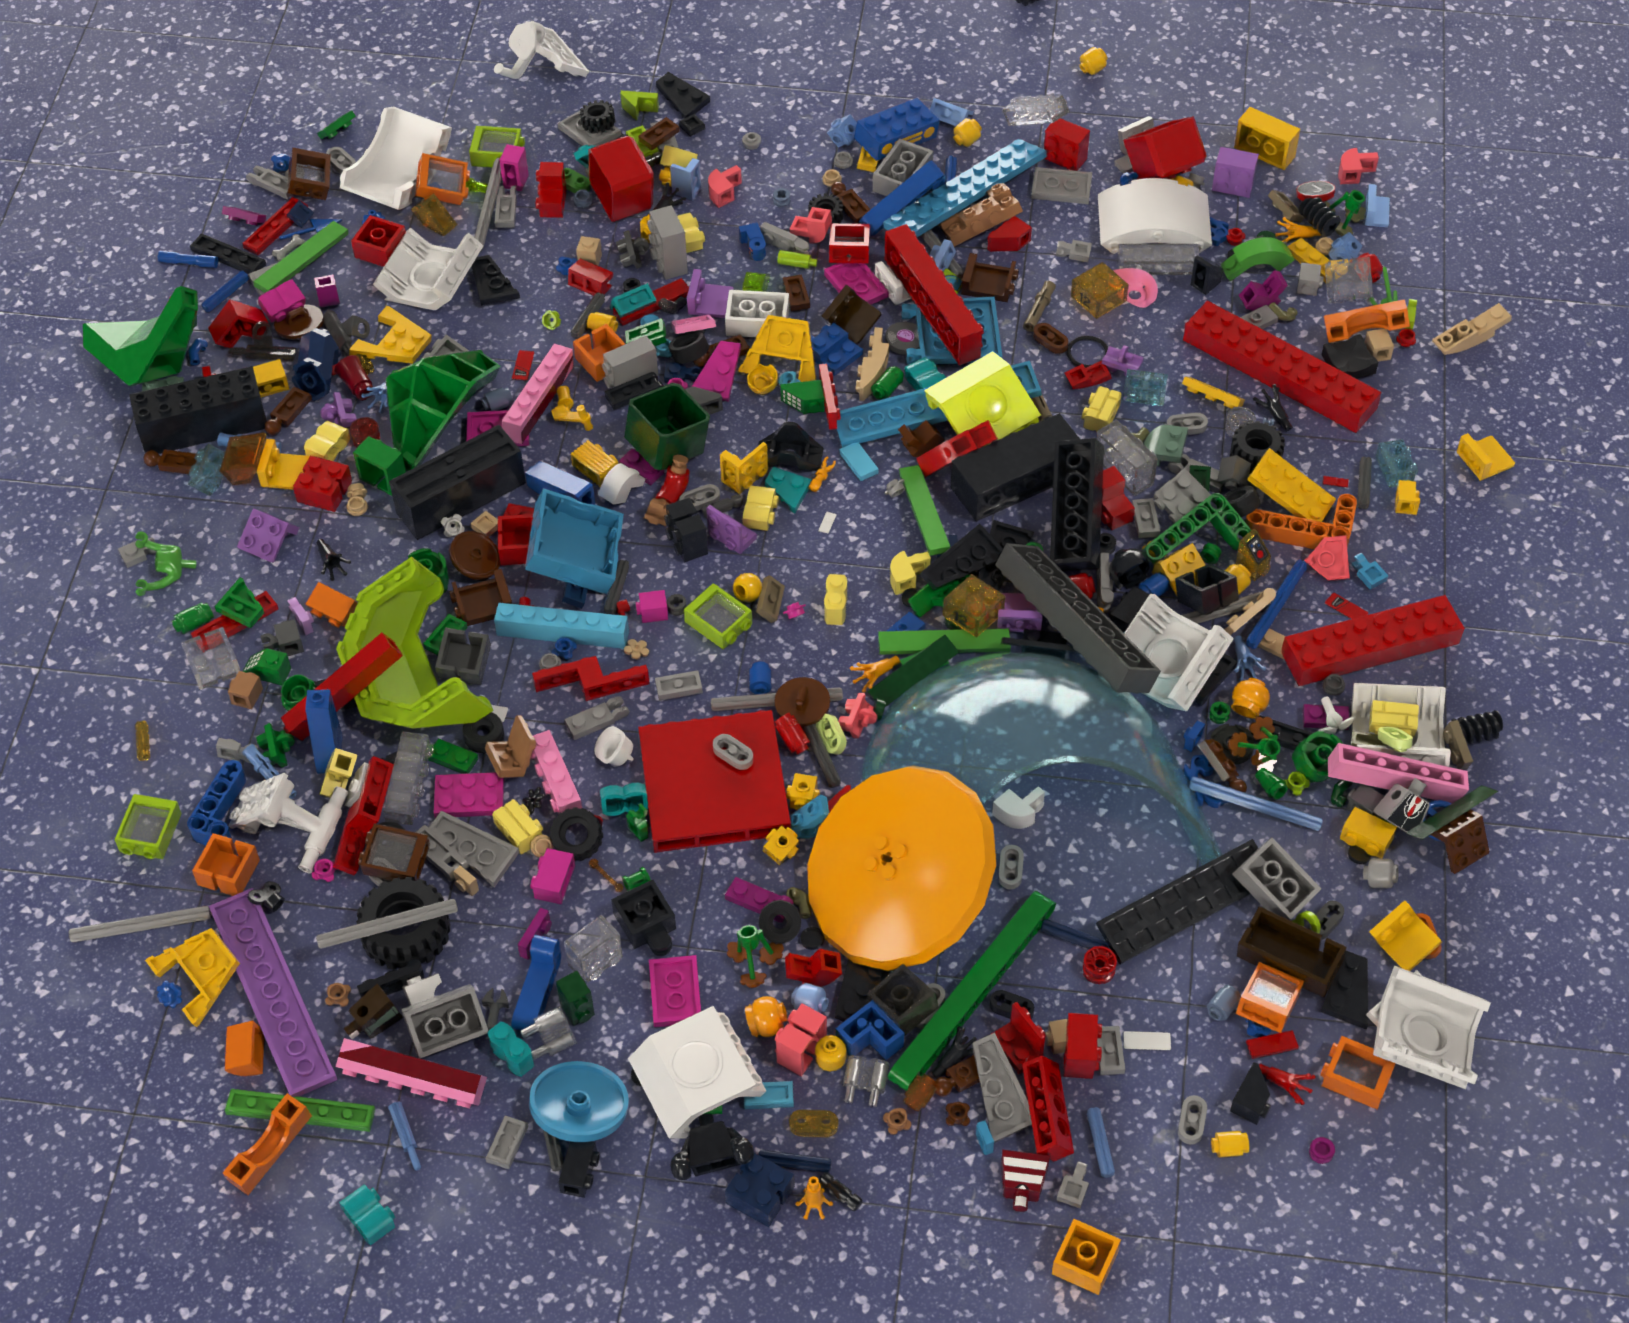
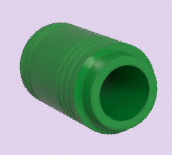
M896 366L888 367L871 387L875 398L879 400L889 398L903 382L904 377L900 368Z
M201 602L173 615L174 620L171 622L176 632L180 631L182 634H185L211 622L214 615L208 603L203 604Z

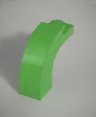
M1263 237L1246 241L1233 248L1235 254L1222 262L1221 267L1226 277L1232 281L1255 265L1268 264L1277 271H1281L1295 260L1285 243L1275 238Z

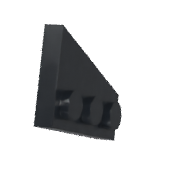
M667 72L656 81L657 89L667 100L672 102L674 109L682 114L683 119L696 114L710 102L708 94L670 72Z
M490 255L476 257L471 267L481 306L520 298L518 290L513 288L510 280L507 277L505 278L501 273V269Z

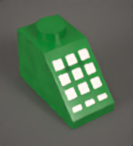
M821 380L780 384L782 402L803 414L824 412V394Z
M266 648L250 656L242 672L254 673L260 677L261 681L283 686L291 671V665L287 653Z

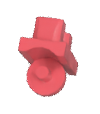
M858 693L856 699H847L845 710L850 715L840 716L838 721L842 730L850 732L853 738H859L863 727H867L868 724H874L878 718L874 712V707L865 700V693Z

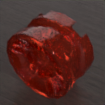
M362 417L356 419L350 426V434L355 447H358L368 436L381 440L379 425L372 418Z

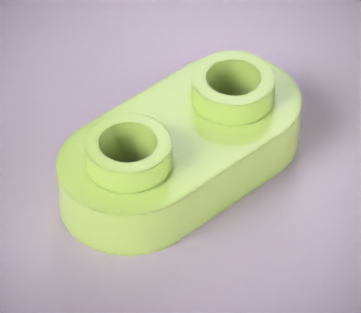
M824 714L823 718L816 723V728L828 753L839 755L846 748V737L838 719L833 715Z
M1380 727L1378 729V739L1383 744L1393 747L1394 751L1406 752L1407 749L1412 747L1413 737L1401 729L1395 727Z

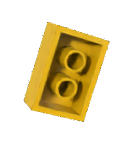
M1249 107L1238 120L1234 148L1240 151L1259 154L1258 159L1285 170L1296 156L1300 128Z

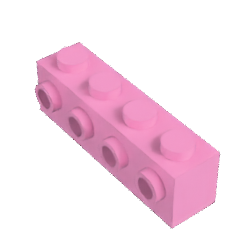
M550 730L533 735L536 740V747L532 751L530 759L535 760L536 764H534L538 777L542 776V786L545 794H549L551 797L550 804L553 812L559 814L568 808L573 809V807L581 809V799Z

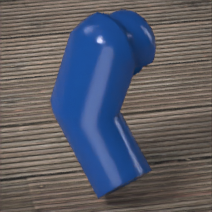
M197 338L188 350L191 365L197 366L200 364L199 351H204L208 347L206 340Z

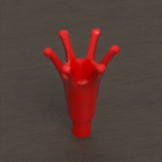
M1259 1064L1262 1075L1266 1076L1267 1080L1284 1088L1295 1099L1296 1104H1305L1295 1089H1303L1312 1093L1313 1090L1301 1085L1299 1080H1312L1316 1078L1315 1075L1311 1076L1310 1073L1305 1075L1291 1074L1275 1067Z

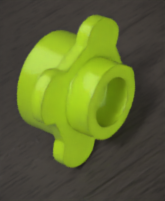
M1292 772L1288 779L1285 780L1286 786L1295 796H1300L1304 788L1310 786V781L1300 772Z

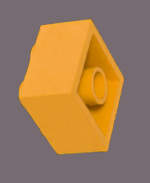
M1073 1219L1053 1262L1052 1275L1099 1295L1119 1252L1121 1239Z

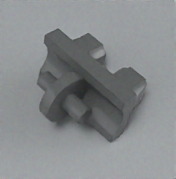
M627 230L623 232L625 238L616 242L617 248L622 254L619 256L620 261L624 267L634 264L638 269L642 267L639 253L641 255L645 254L649 249V242L641 237H637L636 240L632 239L630 231Z

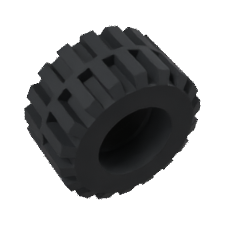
M1255 421V423L1247 422L1246 425L1242 424L1234 432L1230 457L1237 455L1250 462L1249 474H1251L1269 448L1283 457L1285 439L1281 431H1276L1277 427L1269 426V423L1264 422L1263 424L1260 421Z

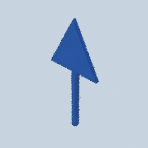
M310 219L313 227L282 235L279 239L283 240L292 237L294 234L300 235L314 230L318 233L332 221L339 223L342 219Z

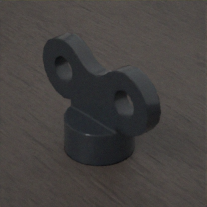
M273 881L266 882L262 890H251L247 896L252 904L261 905L264 903L265 907L271 912L277 911L285 901V898L280 895L281 887Z

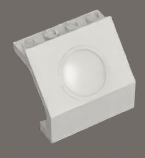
M409 228L373 285L386 295L384 299L386 301L436 311L452 299L484 245L468 233L463 237L457 249L436 246L428 243L412 228Z
M1155 594L1148 596L1124 633L1161 670L1151 691L1142 694L1168 708L1188 711L1234 639L1219 625H1214L1211 630H1208L1183 617L1168 607Z
M1354 683L1351 717L1355 719L1352 723V731L1375 734L1369 732L1370 708L1373 700L1419 705L1417 732L1415 737H1413L1412 747L1407 749L1406 752H1397L1393 750V747L1383 745L1357 744V747L1449 767L1451 751L1445 748L1443 737L1445 687Z
M1394 966L1381 1000L1373 1055L1466 1089L1468 1082L1475 1084L1478 1077L1471 1070L1475 1033L1483 1011L1488 1012L1491 1003L1486 999Z
M714 1006L650 1035L628 1058L669 1138H687L690 1131L688 1125L694 1119L735 1098L761 1097L766 1092L762 1079L757 1074L750 1057L741 1045L740 1038L735 1034L729 1018L725 1013L717 1012Z

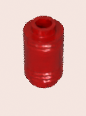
M789 712L774 721L776 724L775 728L791 754L796 752L799 755L809 748L807 744L810 743V740L794 715L791 716Z

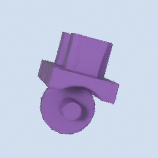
M1125 345L1121 350L1109 346L1106 355L1102 359V364L1106 365L1111 372L1118 369L1124 371L1126 377L1134 378L1143 363L1144 357L1129 353V347Z
M334 392V402L325 404V407L320 411L322 419L330 422L334 421L335 424L342 427H355L357 419L355 413H345L352 411V400L342 399L340 392Z

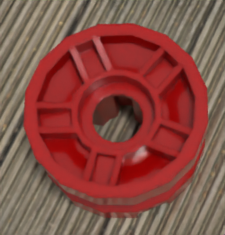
M1095 946L1090 948L1084 956L1083 975L1094 984H1106L1111 981L1116 971V955L1107 947Z

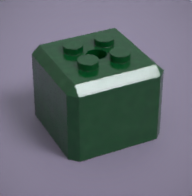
M670 383L630 399L624 437L655 470L661 471L672 466L675 455H683L690 459L704 453L710 415L680 384Z

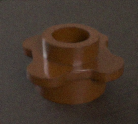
M954 1102L946 1105L945 1109L948 1112V1117L946 1118L947 1125H969L970 1118L968 1117V1112L970 1111V1106L967 1103Z

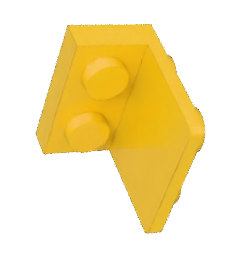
M1468 433L1461 436L1457 454L1480 481L1514 467L1515 462L1493 436H1488L1479 441L1473 440Z
M266 439L257 467V475L261 487L293 490V485L300 472L303 473L302 469L310 456L280 453L275 440Z
M761 443L742 460L727 450L723 451L720 454L721 482L738 494H741L745 489H749L750 485L758 478L763 477L768 471L767 444Z
M1191 543L1154 565L1152 574L1161 572L1165 575L1177 596L1175 578L1193 572L1196 585L1194 570L1205 566V563L1194 544Z
M1405 900L1369 931L1376 943L1402 969L1411 971L1442 943L1441 939L1416 915L1412 907Z

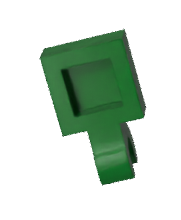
M640 803L638 805L639 809L636 812L630 810L626 818L628 828L642 842L649 837V824L645 819L648 811Z

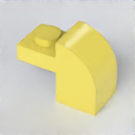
M665 145L660 164L668 167L676 164L686 168L692 158L697 159L698 154Z
M902 551L892 559L890 583L895 595L902 594L909 588H916V575L920 574L931 563V557L928 552L917 553L907 557L905 551Z
M337 748L334 749L325 771L319 795L331 798L336 786L346 789L348 779L351 777L357 754Z

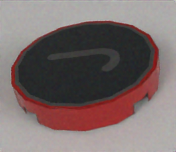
M1327 181L1305 182L1296 188L1297 198L1303 201L1309 197H1320L1322 202L1328 201L1334 197L1335 185Z

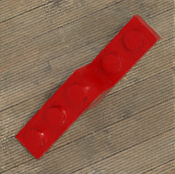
M596 656L585 657L578 661L563 663L556 667L541 669L532 673L536 692L579 681L586 701L650 684L646 664L603 676Z
M375 756L370 759L360 797L348 810L333 868L353 876L358 872L359 856L364 850L368 831L373 828L374 824L379 822L394 764Z

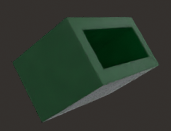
M576 970L556 981L560 1005L573 1026L590 1020L595 1015L592 994L579 972Z

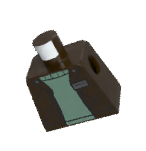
M376 984L349 1009L350 1014L355 1020L343 1029L352 1040L363 1031L371 1039L401 1020L403 1016L380 986Z

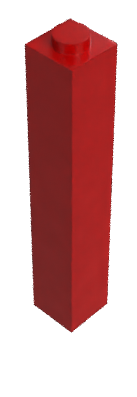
M381 632L314 690H330L337 712L403 655L394 640ZM306 697L281 717L285 725L283 729L286 733L295 736L301 741L310 735L305 710Z

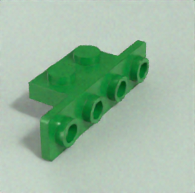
M974 573L937 590H933L928 584L925 585L908 600L915 615L922 617L934 606L947 608L954 605L956 599L961 595L967 594L971 587L977 583L973 576Z

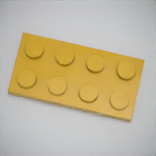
M1270 448L1264 453L1247 479L1295 517L1322 522L1336 501L1335 497Z

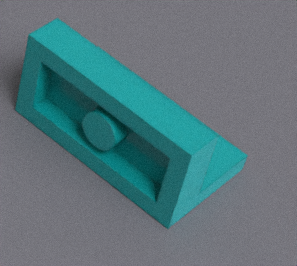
M647 283L612 298L610 309L613 310L615 308L620 318L655 304L657 300Z

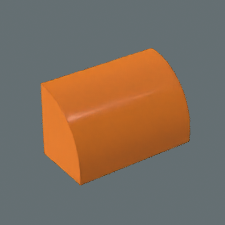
M253 1020L228 1026L225 1071L238 1076L263 1074L264 1035L261 1027Z

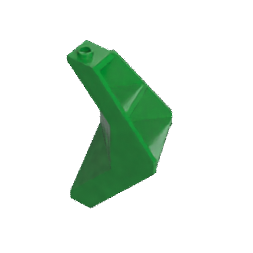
M183 286L177 287L161 315L147 321L84 323L83 347L128 386L180 373L193 329L197 326V291Z
M482 350L421 358L418 362L399 370H393L386 378L393 448L398 449L402 453L406 472L422 464L451 420L473 394L496 378L501 366L486 356Z

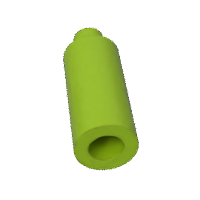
M780 250L777 263L809 269L810 266L817 267L818 259H813L808 254Z

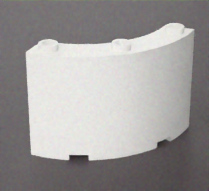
M396 107L384 108L378 130L369 148L366 149L364 155L355 164L343 169L340 176V188L397 210L407 207L412 203V198L415 197L418 162L422 153L440 157L441 152L446 151L452 127ZM428 170L427 186L437 170Z
M1145 178L1132 180L1131 184L1120 186V184L1112 186L1098 194L1101 245L1112 254L1144 243L1173 244L1186 248L1196 255L1212 246L1208 195L1189 184L1188 186L1178 184V181L1170 179Z

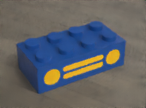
M918 98L858 120L854 139L878 161L887 156L899 138L916 145L936 138L940 120Z

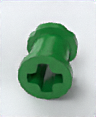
M644 867L639 868L638 872L628 877L626 875L622 877L627 891L651 881Z

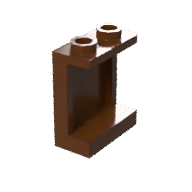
M970 253L962 278L961 295L995 297L996 301L1008 303L1009 296L1013 295L1015 290V283L1013 281H1017L1019 269H1016V261H1012L1010 268L978 263V254Z
M502 569L493 571L494 579L457 588L456 581L451 582L453 590L449 591L452 604H457V607H454L455 615L457 618L467 622V626L494 620L498 603L512 604Z

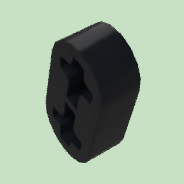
M1005 990L993 992L990 998L991 1010L1011 1019L1012 1004L1018 1002L1021 1007L1027 1008L1031 1019L1033 1018L1035 1007L1031 1000ZM1000 999L1005 1000L1004 1003H1002L1001 1006L997 1005V1002H999Z

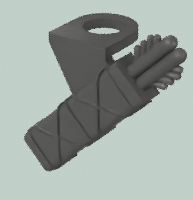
M328 309L323 315V324L339 349L344 351L345 357L349 356V349L352 347L351 336L363 339L369 335V323L363 318L352 315L345 322L341 323L336 312ZM360 323L365 327L363 334H360L358 331Z

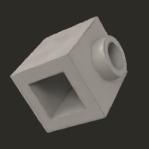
M1301 262L1297 286L1298 294L1317 296L1318 288H1322L1324 276H1320L1321 265Z

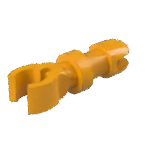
M828 456L824 458L821 469L816 471V477L809 485V489L812 492L819 490L822 481L827 479L828 472H831L836 464V461H833L832 465L826 467Z

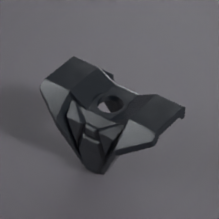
M784 422L774 433L758 443V446L763 442L767 444L768 467L785 464L795 465L799 470L817 471L821 467L824 448L795 422Z

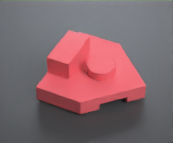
M1346 536L1324 537L1314 551L1304 560L1327 581L1350 579Z

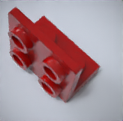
M1018 1002L1013 1003L1011 1021L993 1033L996 1034L1009 1063L1018 1074H1021L1023 1072V1063L1043 1055L1046 1035L1039 1025L1036 1026L1030 1013L1025 1007H1021Z

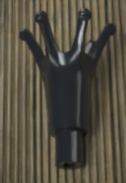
M667 182L666 186H663L661 199L653 210L670 205L674 207L678 204H683V200L685 201L686 197L673 201L672 199L679 191V188H676L670 196H667L669 183Z
M1273 384V399H1271V396L1267 394L1265 389H1262L1261 391L1268 402L1265 403L1256 397L1253 398V401H1256L1257 405L1259 404L1266 408L1278 424H1281L1287 432L1293 426L1281 405L1279 388H1276L1277 385Z
M323 539L317 540L318 551L323 560L321 574H325L327 567L330 572V580L334 581L333 568L337 567L346 576L347 572L341 567L340 561L351 564V560L342 558L341 553L336 554Z
M957 1027V1033L951 1047L940 1059L939 1065L931 1072L936 1079L941 1077L948 1068L958 1064L962 1059L974 1053L973 1048L968 1050L967 1048L977 1040L976 1037H973L966 1043L969 1038L965 1036L961 1042L965 1027Z

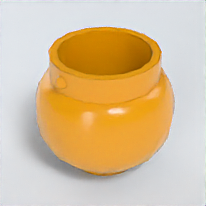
M1249 678L1237 683L1232 692V710L1246 718L1256 719L1259 717V714L1265 711L1270 701V693L1265 687V683L1256 678Z
M760 997L754 1000L752 1005L745 1006L747 1024L753 1037H758L759 1035L763 1037L776 1036L779 1029L784 1028V1022L788 1021L784 1003H778L774 997Z

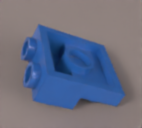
M835 323L830 326H823L820 334L816 337L811 336L814 361L817 364H827L828 372L832 371L834 376L863 355V349L848 339V333Z

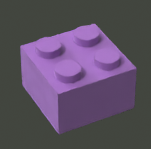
M1220 147L1215 166L1212 191L1250 198L1259 154Z

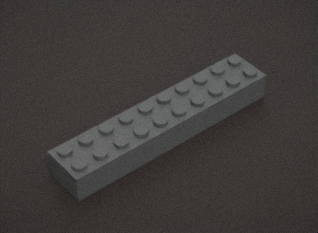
M1006 543L996 563V566L1002 571V575L1008 578L1013 583V586L1025 595V599L1031 602L1037 608V611L1049 620V624L1055 627L1061 633V636L1073 645V649L1079 652L1086 659L1085 661L1098 671V675L1104 678L1114 691L1118 693L1132 692L1135 694L1149 693L1161 670L1038 546Z

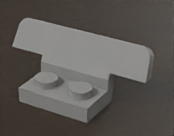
M1145 117L1118 130L1120 150L1125 156L1114 162L1115 166L1122 173L1133 171L1123 140L1153 128L1154 122L1152 117Z

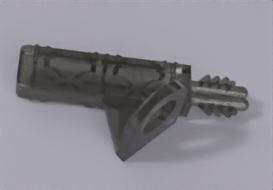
M260 321L253 327L252 337L254 345L248 344L247 348L231 347L228 351L232 355H245V358L280 359L284 361H294L297 354L295 347L273 346L271 326L266 321ZM261 326H266L265 333L261 336L257 335L258 329Z

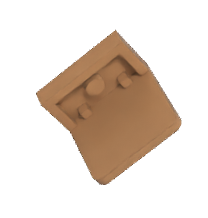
M516 715L508 741L486 742L485 751L498 777H524L526 769L530 765L532 751L536 747V740L532 736L528 724L524 721L522 715Z

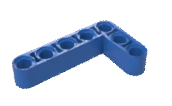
M933 160L927 162L862 216L859 223L870 224V236L876 235L884 228L883 222L916 202L929 190L932 192L946 184L945 174Z

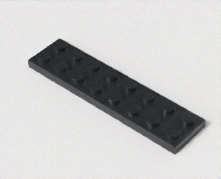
M1253 839L1098 921L1096 925L1110 949L1116 955L1118 963L1121 965L1250 895L1251 893L1232 874L1258 849Z

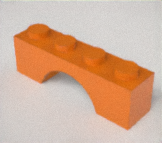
M1405 299L1324 316L1328 343L1349 339L1353 334L1371 328H1384L1391 331L1410 327Z
M287 1093L271 1112L269 1124L260 1139L247 1151L238 1153L224 1170L223 1175L246 1195H249L312 1117L307 1107Z

